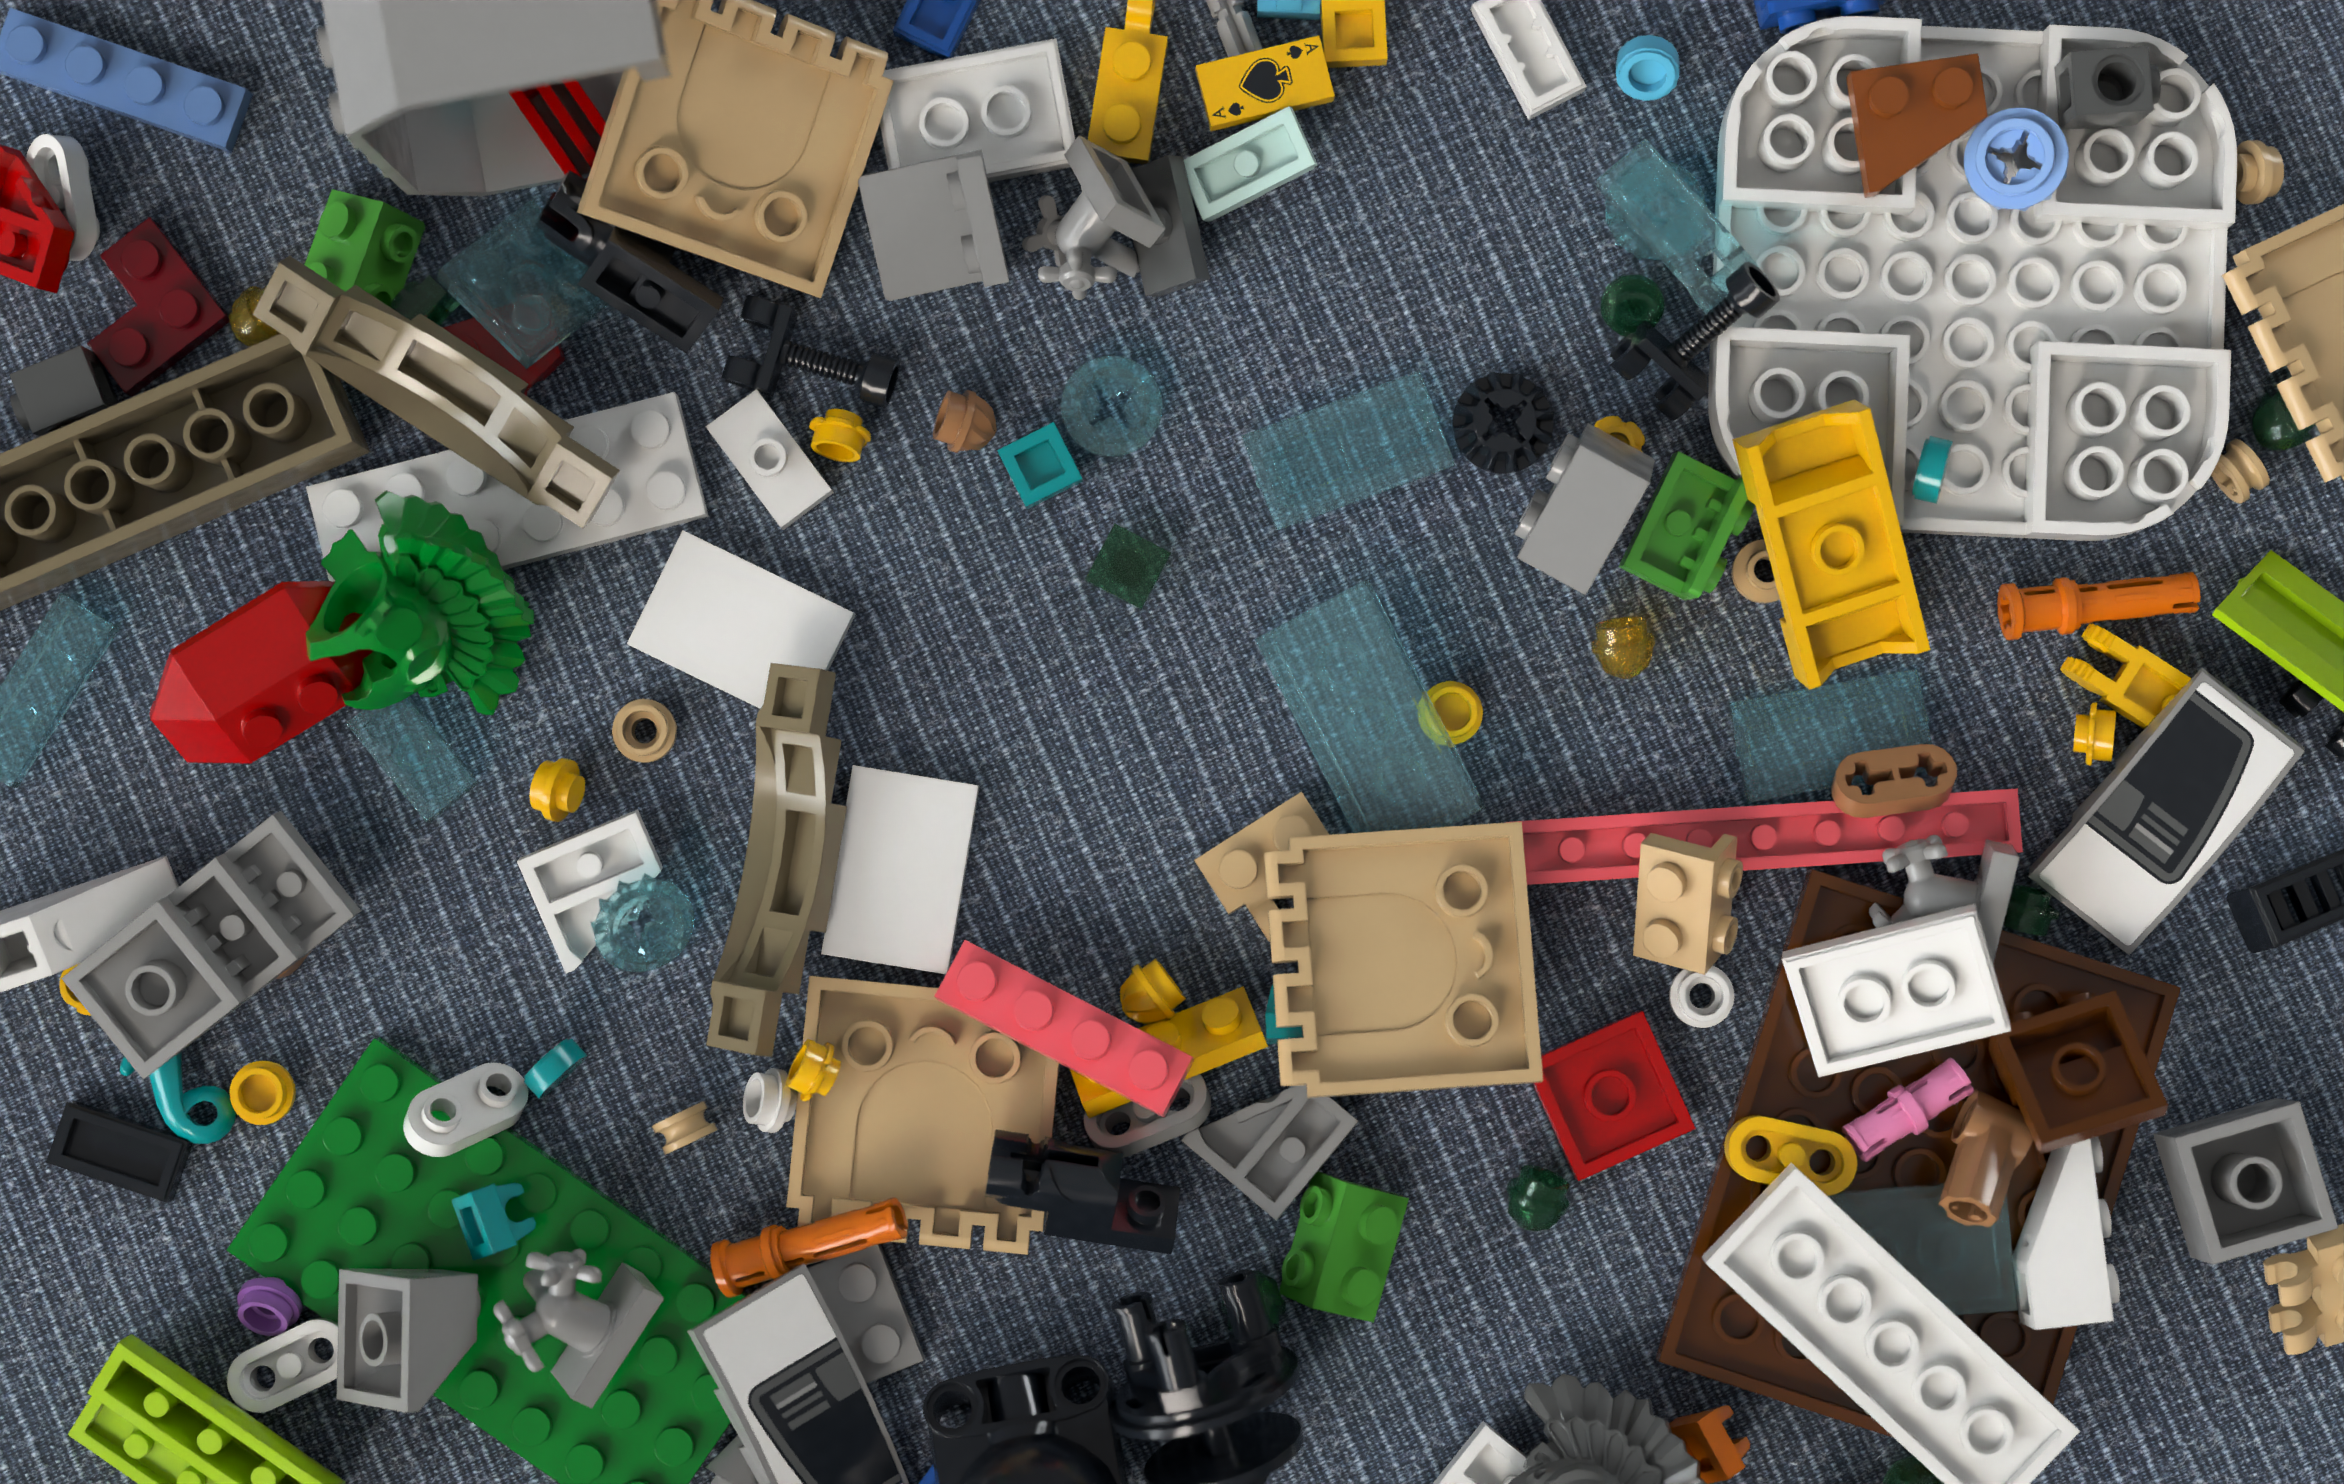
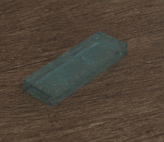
M60 592L0 686V781L12 788L19 787L120 630L119 626L68 594Z

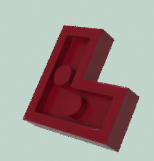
M151 217L147 218L99 255L137 305L87 344L121 389L132 397L232 321L231 317L161 226Z

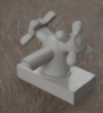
M1079 135L1064 156L1081 184V194L1065 216L1057 215L1056 203L1052 196H1041L1038 205L1043 218L1037 225L1036 234L1023 239L1022 247L1029 252H1035L1041 247L1054 250L1055 263L1058 267H1040L1038 269L1039 280L1043 283L1060 281L1062 286L1072 291V295L1076 300H1083L1087 295V289L1091 288L1095 282H1114L1117 278V270L1132 278L1135 277L1136 273L1140 272L1136 252L1110 238L1115 230L1151 248L1163 233L1165 227L1127 161ZM1091 257L1109 266L1094 267L1091 265Z
M1931 835L1926 839L1910 840L1897 848L1886 849L1882 854V858L1888 872L1893 873L1905 868L1908 876V885L1904 892V904L1892 917L1876 902L1870 907L1869 915L1873 919L1874 926L1879 928L1975 903L1991 959L1994 963L2020 858L2014 847L2010 844L1986 839L1977 878L1974 881L1934 874L1930 860L1943 858L1948 855L1946 847L1937 835Z
M575 1249L572 1253L556 1252L550 1256L539 1252H532L527 1256L526 1266L533 1268V1270L528 1271L524 1275L523 1285L537 1303L535 1311L519 1321L514 1318L504 1300L498 1302L494 1306V1314L503 1324L504 1341L516 1355L523 1357L527 1368L532 1372H537L544 1368L540 1358L531 1346L532 1343L550 1334L568 1344L551 1370V1373L571 1399L592 1409L664 1300V1297L642 1272L622 1262L596 1301L575 1291L576 1279L589 1283L601 1282V1270L596 1266L584 1265L586 1263V1253L584 1250Z

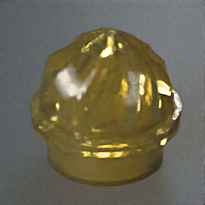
M251 286L245 289L232 305V313L229 315V321L232 326L231 330L236 338L246 346H253L281 334L252 315L267 286L263 288Z
M1637 616L1617 617L1601 621L1595 625L1597 639L1591 642L1592 653L1596 655L1601 663L1604 672L1622 679H1631L1649 666L1653 655V647L1656 643L1654 634L1647 631L1645 618Z

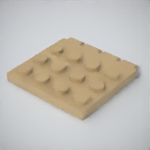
M657 0L671 76L643 81L635 68L623 71L577 213L802 293L821 298L859 187L858 180L863 175L894 82L883 77L888 60V52L846 36L841 42L836 58H833L830 54L836 33L788 13L784 16L776 36L771 34L776 17V9L754 0H722L718 13L711 11L714 0Z
M2344 204L2232 256L2237 267L2222 275L2241 315L2258 308L2263 318L2248 326V329L2269 372L2272 373L2287 366L2292 376L2276 384L2298 430H2302L2315 423L2321 434L2306 441L2305 444L2324 482L2339 476L2344 481Z
M1522 822L1289 837V850L1264 853L1267 899L1293 898L1294 907L1268 911L1272 963H1298V973L1273 975L1276 1028L1302 1027L1303 1038L1277 1040L1280 1086L1306 1085L1307 1098L1541 1083L1543 1081Z
M809 976L803 1043L810 1039L821 1045H824L826 1042L834 1046L833 1058L841 1061V1067L832 1088L826 1096L814 1093L811 1099L805 1102L800 1100L801 1093L798 1092L786 1205L789 1208H799L797 1227L855 1209L865 1208L895 1197L904 1209L908 1229H905L907 1237L891 1242L907 1243L910 1219L921 1220L919 1245L971 1249L973 1225L985 1226L983 1251L1028 1255L1031 1231L1043 1232L1045 1212L1001 1204L994 1198L985 1197L995 1130L1029 1134V1138L1035 1144L1040 1143L1045 1137H1053L1060 1063L938 1001L934 997L938 987Z

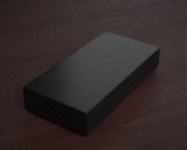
M73 1100L66 1102L46 1163L167 1203L174 1200L193 1143L178 1137L174 1133Z

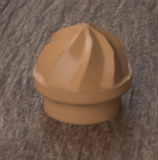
M966 390L961 395L947 391L936 417L933 439L947 443V449L955 453L967 450H980L996 434V419L992 407L985 400L977 396L976 392Z

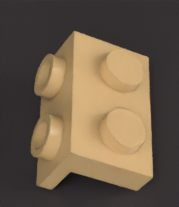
M1650 833L1645 838L1640 848L1633 956L1705 975L1722 954L1727 955L1731 952L1738 932V919L1731 916L1732 898L1735 897L1739 890L1743 875V863L1736 860L1737 837L1723 834L1712 848Z

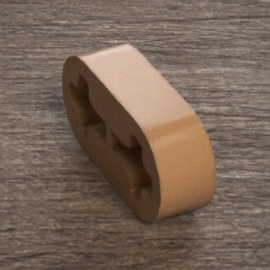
M1931 744L1858 752L1848 755L1839 763L1831 786L1832 798L1840 810L1856 818H1870L1930 810L1941 806L1948 800L1957 778V765L1947 751ZM1918 767H1925L1929 776H1938L1933 787L1926 786L1923 778L1914 777ZM1853 776H1863L1866 784L1874 785L1871 795H1862L1859 786H1851Z

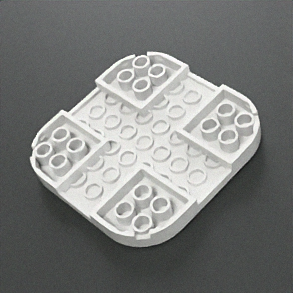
M1840 16L1806 24L1781 37L1776 44L1765 51L1751 65L1728 102L1719 132L1712 308L1729 293L1725 284L1726 278L1745 262L1754 264L1764 272L1774 284L1780 296V301L1763 316L1755 318L1748 313L1742 315L1741 318L1732 323L1726 331L1718 335V338L1714 339L1710 344L1708 386L1710 427L1716 448L1731 476L1734 479L1742 477L1732 439L1855 399L1871 409L1902 533L2101 541L2135 533L2174 514L2197 490L2204 486L2211 476L2222 453L2229 422L2231 350L2224 349L2226 283L2222 275L2226 273L2228 227L2235 223L2237 142L2230 112L2216 85L2213 83L2209 87L2200 74L2185 61L2188 55L2177 47L2147 33L2122 28L2049 25L2044 31L1922 26V19ZM2148 46L2150 65L2158 67L2161 80L2160 98L2158 103L2154 104V110L2137 125L2062 130L2070 151L2067 177L2061 181L2050 200L2041 201L2029 207L2026 211L2018 209L1998 210L1975 194L1965 175L1964 153L1967 142L1977 126L1959 139L1952 141L1918 167L1913 168L1894 181L1876 196L1864 197L1846 77L1851 71L1978 53L1988 117L2009 108H2030L2049 116L2059 126L2054 67L2070 51ZM2099 75L2097 83L2100 92L2110 100L2121 101L2123 93L2118 81L2107 75ZM2028 136L2025 137L2023 144L2019 145L2014 153L2003 152V154L1992 152L2008 168L2007 184L2010 183L2012 177L2016 176L2020 168L2031 170L2034 167L2041 169L2027 155L2028 145L2026 140ZM1930 436L1953 441L1937 504L1914 499L1915 495H1912L1922 449L1926 438L1929 439Z

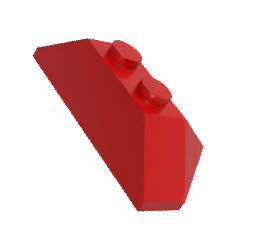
M281 582L170 650L159 683L156 700L153 701L149 715L153 724L187 763L251 764L346 706L342 693L353 691L360 685L364 674L362 660L374 650L360 649L341 656L324 657L310 661L306 644V632L316 619L335 582ZM352 612L345 616L339 627V632L344 631L355 623L362 614Z

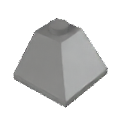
M339 1269L336 1400L405 1413L419 1412L477 1340V1318L481 1310L478 1274L444 1269Z

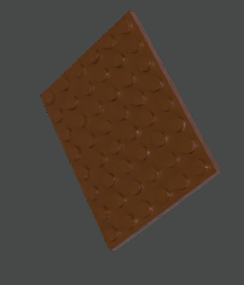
M1810 869L1805 877L1783 951L1875 929L1873 919L1869 915L1870 907L1876 902L1892 917L1904 904V898ZM2001 930L1993 966L2008 1016L2021 1012H2032L2035 1016L2057 1009L2062 1002L2077 994L2091 992L2095 996H2099L2116 990L2155 1074L2181 987ZM1781 954L1655 1359L1667 1365L1893 1437L1701 1258L1769 1186V1184L1746 1179L1730 1167L1724 1151L1725 1139L1730 1128L1737 1121L1753 1115L1821 1128L1838 1133L1845 1138L1846 1135L1843 1133L1842 1127L1863 1116L1888 1099L1887 1092L1897 1085H1902L1905 1088L1931 1072V1070L1948 1058L1954 1059L1961 1066L1970 1079V1085L1974 1090L1978 1089L2012 1105L1988 1051L1990 1036L1818 1077ZM1965 1097L1928 1121V1129L1919 1135H1914L1911 1132L1886 1147L1885 1150L1872 1157L1868 1162H1863L1856 1155L1857 1171L1853 1181L1840 1193L1828 1197L2053 1405L2078 1325L2034 1330L2020 1323L2012 1265L2015 1247L2051 1151L2039 1154L2034 1140L2032 1141L2024 1159L2013 1171L1999 1219L1991 1227L1981 1225L1966 1226L1947 1217L1946 1210L1938 1203L1956 1151L1957 1144L1951 1140V1134L1956 1118L1967 1099ZM2139 1124L2098 1136L2103 1154V1169L2101 1173H2095L2098 1199H2105L2110 1217ZM1754 1136L1746 1144V1153L1752 1160L1762 1158L1767 1152V1142L1762 1136ZM1824 1149L1815 1151L1809 1161L1812 1171L1816 1174L1825 1172L1830 1166V1156Z

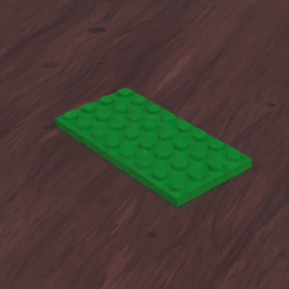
M380 1037L374 1038L226 1251L265 1278L275 1277L283 1280L286 1286L299 1296L302 1304L322 1318L330 1319L337 1323L339 1269H444L478 1274L481 1310L477 1318V1340L434 1392L433 1395L560 1484H689L731 1422L713 1391L718 1386L687 1331L749 1294L743 1290V1293L738 1296L726 1297L720 1291L711 1267L511 1128L444 1157H432L417 1151L410 1145L404 1134L403 1123L411 1101L417 1094L443 1081ZM431 1112L437 1120H451L445 1112ZM495 1183V1186L511 1183L521 1184L524 1193L507 1201L505 1213L514 1222L534 1217L536 1222L535 1229L517 1240V1245L473 1261L451 1200ZM575 1249L584 1250L586 1253V1263L584 1265L598 1267L602 1273L601 1282L589 1283L576 1279L575 1291L596 1301L622 1262L642 1272L664 1297V1300L592 1409L571 1399L551 1373V1370L568 1344L550 1334L532 1343L531 1346L544 1365V1368L532 1372L527 1368L523 1357L516 1355L504 1341L503 1324L494 1314V1306L498 1302L504 1300L514 1318L519 1321L535 1311L537 1303L523 1285L524 1275L528 1271L533 1270V1268L526 1266L527 1256L532 1252H539L550 1256L556 1252L572 1253Z

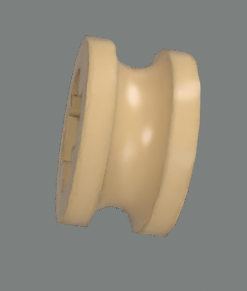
M2234 439L2226 445V454L2220 455L2218 463L2211 474L2213 480L2227 497L2239 504L2250 498L2249 490L2251 488L2261 490L2269 485L2270 481L2268 472L2256 453L2247 444L2238 439Z
M705 1101L652 1125L654 1132L663 1134L666 1139V1143L662 1147L665 1155L718 1130L715 1123H709L704 1118V1112L708 1108Z

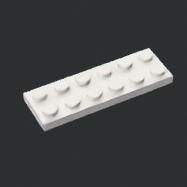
M672 392L564 420L574 426L569 436L571 439L620 470L593 519L583 529L552 508L534 504L451 450H446L307 486L306 490L323 559L330 553L332 544L342 539L347 531L351 529L355 531L368 551L381 552L378 533L381 525L384 523L374 499L386 490L401 497L413 494L428 503L436 501L442 503L450 513L463 515L469 529L481 532L487 548L497 554L502 570L709 517L679 396ZM327 572L329 581L335 582L333 577Z
M1792 1163L1780 1173L1701 1257L1715 1273L1944 1484H2030L2080 1432L2073 1423Z

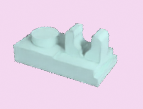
M1290 106L1183 160L1191 195L1202 220L1206 222H1211L1265 195V193L1313 170L1318 165L1294 110Z

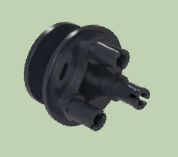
M1253 1270L1236 1271L1222 1277L1218 1281L1233 1333L1228 1339L1216 1343L1192 1347L1187 1333V1324L1183 1318L1171 1319V1329L1168 1330L1165 1320L1157 1321L1152 1305L1153 1299L1149 1292L1130 1293L1121 1297L1120 1301H1115L1110 1306L1112 1313L1116 1317L1128 1358L1122 1361L1128 1382L1119 1390L1109 1409L1112 1426L1119 1434L1133 1439L1160 1440L1174 1438L1155 1451L1146 1462L1144 1474L1147 1484H1265L1270 1473L1290 1461L1303 1445L1304 1435L1301 1425L1296 1418L1283 1413L1258 1412L1287 1393L1297 1382L1301 1371L1296 1354L1280 1344L1277 1331L1271 1325L1257 1274Z

